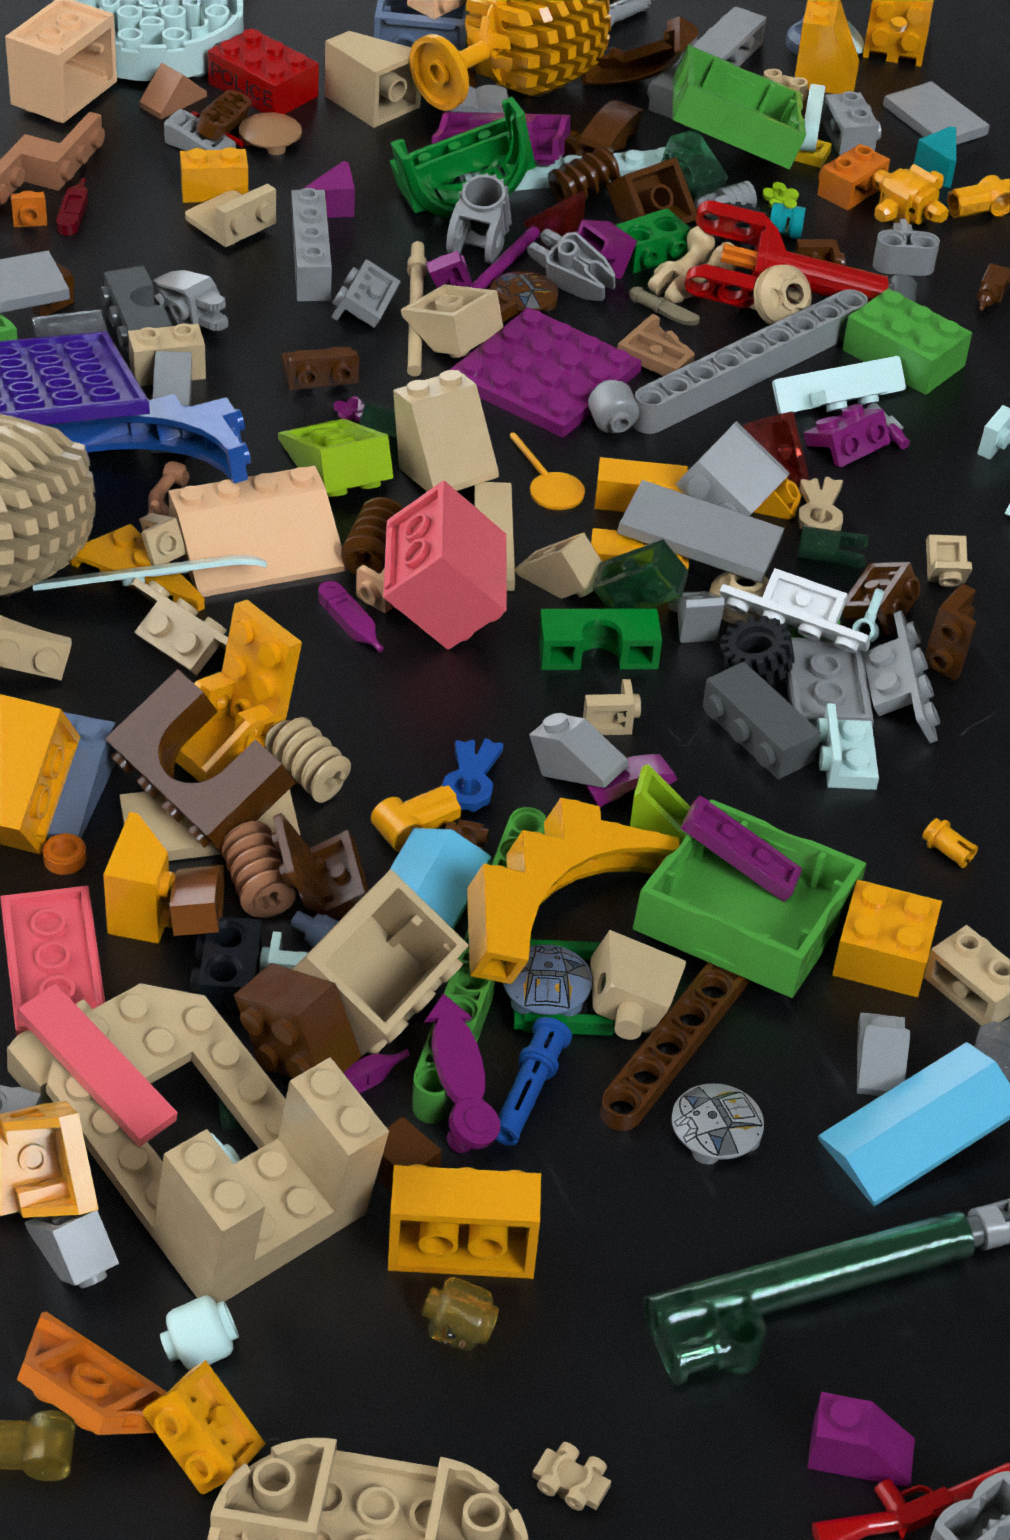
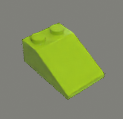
M347 419L278 432L279 441L297 467L316 466L329 497L345 495L348 493V488L357 486L361 489L377 488L381 486V481L393 479L387 434Z

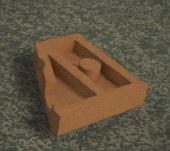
M651 314L618 343L617 349L624 350L630 356L641 360L642 367L654 371L662 377L693 363L695 353L687 345L681 343L679 337L672 330L665 332L659 326L660 318L657 315Z

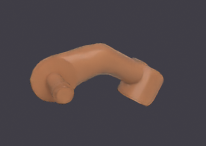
M171 461L165 465L163 476L149 493L148 514L155 513L169 516V507L165 501L166 493L173 484L184 487L190 479L184 464Z

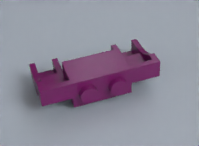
M446 111L442 115L437 132L432 136V144L505 117L504 113ZM525 114L536 164H555V160H559L564 155V141L570 135V115Z

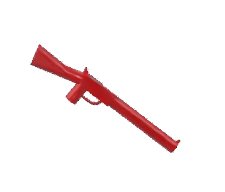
M1010 1461L946 1489L944 1486L935 1491L927 1486L916 1485L899 1492L892 1479L883 1480L874 1488V1491L887 1511L813 1522L814 1540H860L866 1536L898 1532L900 1540H903L905 1534L931 1524L932 1519L939 1517L945 1509L954 1503L972 1499L976 1488L986 1478L999 1472L1010 1471ZM917 1491L926 1493V1495L908 1503L903 1498Z

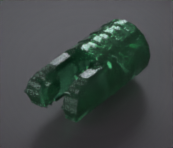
M803 525L797 558L863 568L866 565L864 555L857 552L854 553L853 551L841 550L839 546L853 547L855 549L868 546L869 537L864 534Z

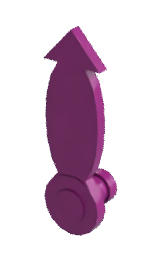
M443 994L424 1022H435L432 1031L434 1062L447 1095L455 1103L449 1116V1127L451 1130L447 1134V1143L455 1152L466 1153L471 1148L481 1149L489 1146L499 1134L500 1120L496 1111L482 1099L485 1091L483 1061L477 1042L470 1028L465 1023L469 1022L472 1017Z

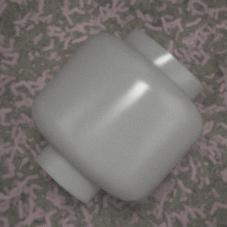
M604 381L598 384L589 396L588 407L597 427L605 433L624 432L639 417V407L629 385L623 381Z

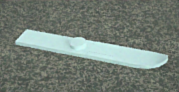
M229 555L45 579L32 586L33 591L114 580H121L122 586H130L135 578L145 583V576L187 573L191 570L231 565H257L267 568V563L257 556Z

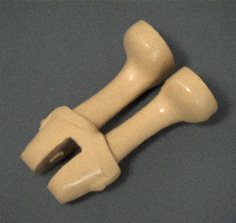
M697 225L687 235L688 252L685 256L675 262L666 261L661 263L654 270V275L648 282V288L658 296L665 292V301H670L674 304L680 303L684 299L694 296L688 293L684 287L688 269L705 263L735 271L739 266L720 262L724 243L714 250V235L705 233ZM724 242L725 244L733 245L730 242ZM701 277L693 278L698 283L707 281V279Z

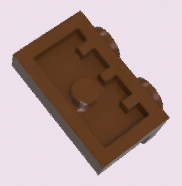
M331 347L329 349L298 350L282 353V368L289 390L359 383V355L357 351H352L351 347Z
M911 562L869 563L849 592L842 613L844 618L863 619L866 611H868L875 589H881L885 593L876 618H879L883 634L885 636L893 635L897 629L894 613L902 611L904 616H906L920 595V582L914 575Z
M964 583L939 607L925 652L927 665L953 680H956L961 674L976 627V621L972 619L975 608L971 606L976 590Z

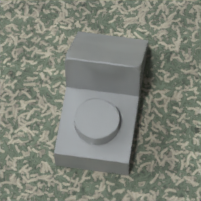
M707 591L668 594V608L678 612V635L680 642H702L717 639L725 606L724 597Z
M860 1012L857 1040V1094L882 1096L905 1081L910 1043V1030L905 1029V1017Z

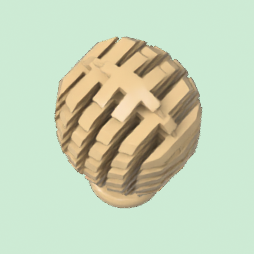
M0 414V597H9L57 573L56 571L67 566L70 559H73L79 550L84 548L93 527L96 503L95 497H93V492L95 493L93 473L89 471L90 460L85 445L72 442L57 428Z

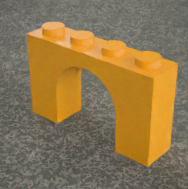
M600 457L595 509L625 512L642 480L685 494L675 484L688 471V466ZM593 528L591 545L607 569V572L596 582L678 591L680 575L687 576L689 558L618 534L617 530Z

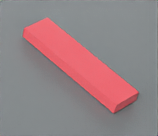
M56 983L18 1008L17 1017L138 1147H141L177 1120L178 1112Z

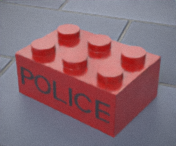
M250 28L208 50L209 84L224 92L234 90L243 93L251 100V106L263 113L275 112L286 114L319 96V63L306 57L303 53H299L283 45V43L262 34L260 31Z

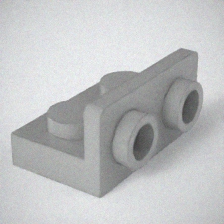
M366 259L359 270L353 267L345 278L344 286L340 288L332 301L337 307L331 318L337 321L346 309L358 319L375 328L401 281Z

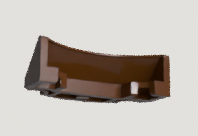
M681 16L667 21L664 39L626 52L617 47L610 48L609 54H603L601 58H596V61L599 63L581 76V82L583 85H616L656 76L671 68L683 56L688 44L694 46L698 38V27Z

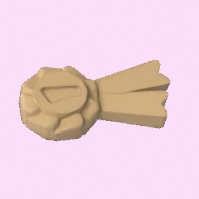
M825 477L823 489L821 490L817 478H813L810 481L801 479L799 491L807 504L799 508L798 522L800 529L808 531L811 536L831 537L841 530L843 514L833 504L842 489L843 480H833L830 477Z

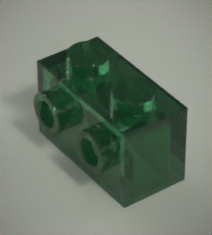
M694 129L669 137L661 162L677 157L693 203L698 197L713 193L719 188H724L728 175L699 131Z
M662 539L600 562L593 590L609 609H650L664 603H672L682 597L688 569L665 540Z

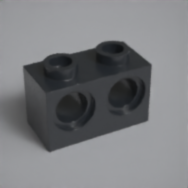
M220 917L219 932L198 934L196 960L202 961L201 968H193L191 993L206 996L220 1015L240 1016L241 1013L234 994L259 974L262 951V920Z

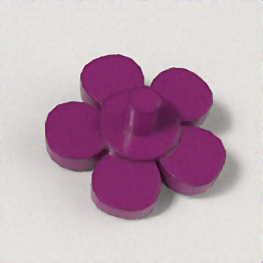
M357 396L348 399L347 403L336 401L333 407L338 412V417L347 420L354 418L357 421H366L375 412L373 405L362 404V400Z

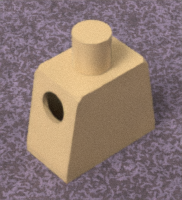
M609 930L591 956L594 1011L601 1016L616 1021L615 1033L623 1039L633 1040L638 1038L642 1032L652 1033L672 1003L686 961Z

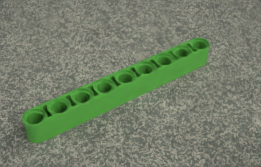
M523 807L513 811L509 817L492 865H500L507 868L506 854L522 830L545 834V814L532 807ZM467 930L464 941L469 945V932ZM468 946L458 957L463 965L449 979L444 994L472 1017L469 1022L465 1023L470 1028L477 1042L498 982L470 976ZM435 1022L432 1024L414 1073L412 1097L414 1115L419 1120L432 1124L448 1119L455 1105L440 1081L434 1062L432 1031Z

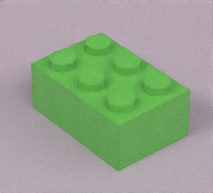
M888 288L848 316L842 350L863 362L899 356L905 384L927 395L965 366L972 332L959 326L958 323L936 314L928 307L921 306L904 297L901 293Z

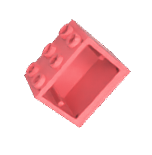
M443 480L387 520L383 598L447 650L461 641L468 640L474 632L489 622L498 620L507 611L506 533Z

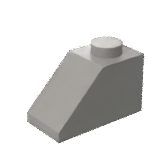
M554 713L546 717L543 723L529 734L541 774L544 777L605 788L629 766L627 758L585 718L568 716L564 713Z
M98 1210L81 1215L35 1217L24 1222L29 1234L60 1281L85 1288L107 1277L105 1270L119 1264Z

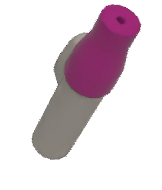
M868 403L866 405V408L882 409L877 403ZM884 412L890 441L897 444L900 449L907 448L910 441L902 431L904 427L893 415L888 416Z

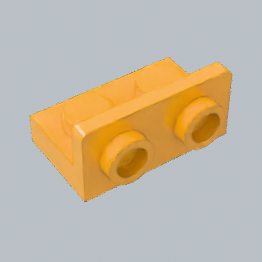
M206 1360L193 1367L165 1395L148 1404L142 1411L144 1417L200 1494H206L227 1482L238 1468L244 1463L248 1464L266 1444Z

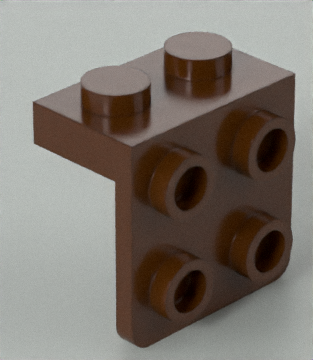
M282 813L273 817L276 831L271 833V837L277 851L283 858L284 863L279 865V870L286 885L289 888L296 887L298 889L301 901L309 912L315 910L317 914L328 915L333 919L344 916L369 891L353 836L346 830L309 848Z

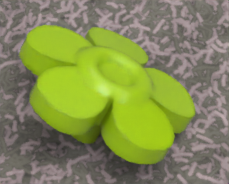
M775 182L772 188H765L763 190L762 196L765 200L770 201V208H772L773 202L782 203L786 208H794L797 206L796 200L799 193L794 188L787 189L785 184L781 182Z

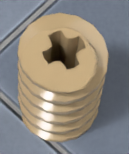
M299 717L292 721H281L267 732L265 749L283 764L295 781L301 784L315 801L323 803L333 798L340 791L351 771V762L347 757L342 756L337 747L332 746L327 737L322 736L318 728L313 727L308 718Z

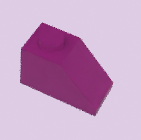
M821 1392L812 1425L807 1468L875 1482L892 1479L896 1486L909 1488L912 1476L915 1438L872 1401Z

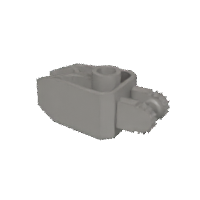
M546 229L540 234L542 242L551 249L550 251L534 242L527 247L529 256L546 268L547 278L552 280L557 288L584 300L603 301L605 299V287L615 288V273L606 258L577 232L566 233L562 237L556 232L554 233L550 229Z
M179 270L168 272L152 280L153 286L159 292V294L154 296L157 306L163 305L168 318L177 325L199 323L200 328H210L213 331H222L229 326L227 316L220 313V310H223L226 306L225 297L220 296L216 284L210 276Z

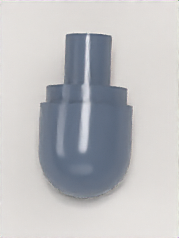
M297 911L290 926L305 933L304 941L308 942L309 946L314 947L339 921L328 915L317 914L312 918L301 911Z

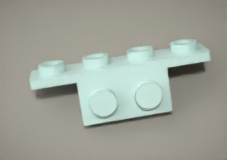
M899 356L779 378L772 381L777 411L780 415L826 406L827 412L840 410L847 407L848 401L857 400L858 404L865 405L878 402V395L906 389Z

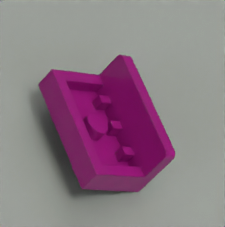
M862 404L843 408L842 414L837 417L832 416L820 419L816 422V427L803 433L806 446L830 447L836 467H843L890 443L884 410L863 408Z

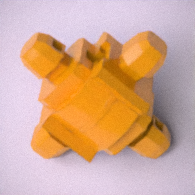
M915 164L911 166L910 170L899 168L893 173L884 170L874 172L871 176V184L881 192L880 203L875 208V218L880 222L892 221L894 223H899L900 219H907L908 224L916 223L918 225L927 219L934 223L944 222L948 217L949 210L938 201L939 189L942 188L944 181L943 174L938 171L927 172Z

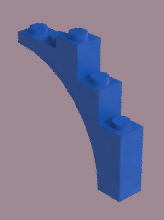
M171 394L149 400L150 414L46 425L59 429L72 442L85 445L87 452L118 449L167 451L188 455L207 462L222 471L233 483L248 480L246 465L251 464L248 447L245 442L242 443L240 431L245 430L244 419L240 409H234L227 397L188 407L187 405L182 406L176 395Z

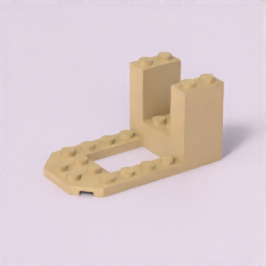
M140 983L85 1013L150 1084L190 1061L193 1062L259 1148V1150L235 1164L232 1163L207 1129L164 1153L163 1161L148 1142L138 1147L67 1069L53 1057L46 1093L53 1102L67 1101L79 1113L86 1148L197 1298L208 1295L215 1299L217 1303L223 1300L227 1301L364 1216L367 1212L389 1130L331 1057L290 1080L285 1099L204 995Z

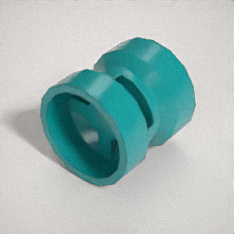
M773 202L770 220L778 228L780 234H786L790 239H800L806 207L795 206L794 208H786L782 203ZM788 217H790L789 226L787 225Z

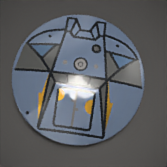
M535 945L530 947L529 961L512 984H503L505 991L511 998L512 1008L518 1013L528 1014L534 1012L544 1015L562 1014L564 1016H574L581 1011L583 1002L591 992L592 975L586 962L571 950L555 945Z

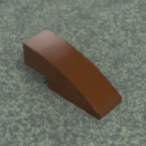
M618 100L609 102L588 124L580 136L579 143L593 148L607 147L611 152L624 149L628 136L637 133L644 110Z

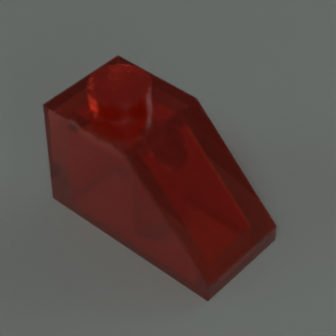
M793 411L761 418L743 425V428L790 473L787 476L789 480L793 481L796 485H800L801 479L810 481Z

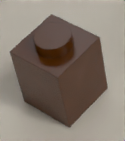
M403 1116L387 1127L389 1134L376 1179L390 1192H392L394 1165L410 1166L421 1164L427 1167L441 1168L442 1150Z

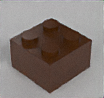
M271 963L234 994L241 1013L240 1021L248 1031L254 1047V1057L257 1063L266 1071H273L290 1078H295L331 1057L344 1073L362 1057L339 991L334 982Z

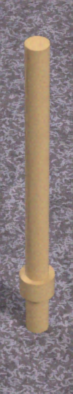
M419 241L412 243L411 257L407 261V273L410 276L409 304L423 297L424 276L427 274V259L424 257L425 247ZM409 324L407 372L410 376L416 377L421 374L422 338Z

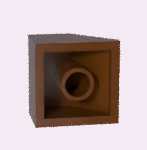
M677 157L628 173L606 185L615 212L624 222L666 208L672 211L685 224L696 221L697 211Z

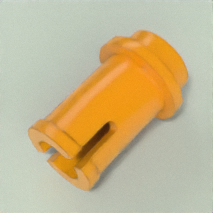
M938 818L934 819L922 835V838L927 841L926 846L928 848H937L961 868L966 867V861L970 863L978 851V846L972 844L950 828V822L946 819L943 821Z

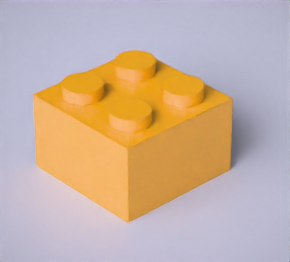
M857 879L832 975L918 998L942 901Z

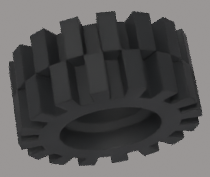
M752 616L748 617V623L744 624L742 620L735 622L736 629L731 626L726 629L727 635H722V644H720L725 670L745 662L769 685L774 684V677L782 680L785 678V671L790 672L792 670V663L795 662L791 633L788 631V626L785 623L780 625L779 619L773 618L769 622L768 616H761L760 621H755V617ZM758 649H767L760 653H749Z

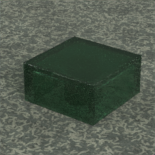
M365 402L359 424L397 438L395 408L385 404Z

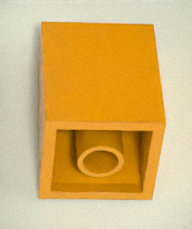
M808 0L802 25L795 77L805 78L808 81V90L810 89V84L826 86L825 93L843 94L847 91L854 92L859 58L841 0Z

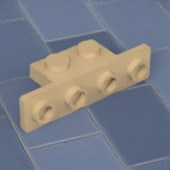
M138 578L133 580L131 584L146 599L155 604L134 632L140 639L196 676L218 647L226 651L228 637L224 634L227 630L210 617L202 621L196 617L198 611L181 598L176 603L168 599L170 593L157 582L151 580L147 585Z

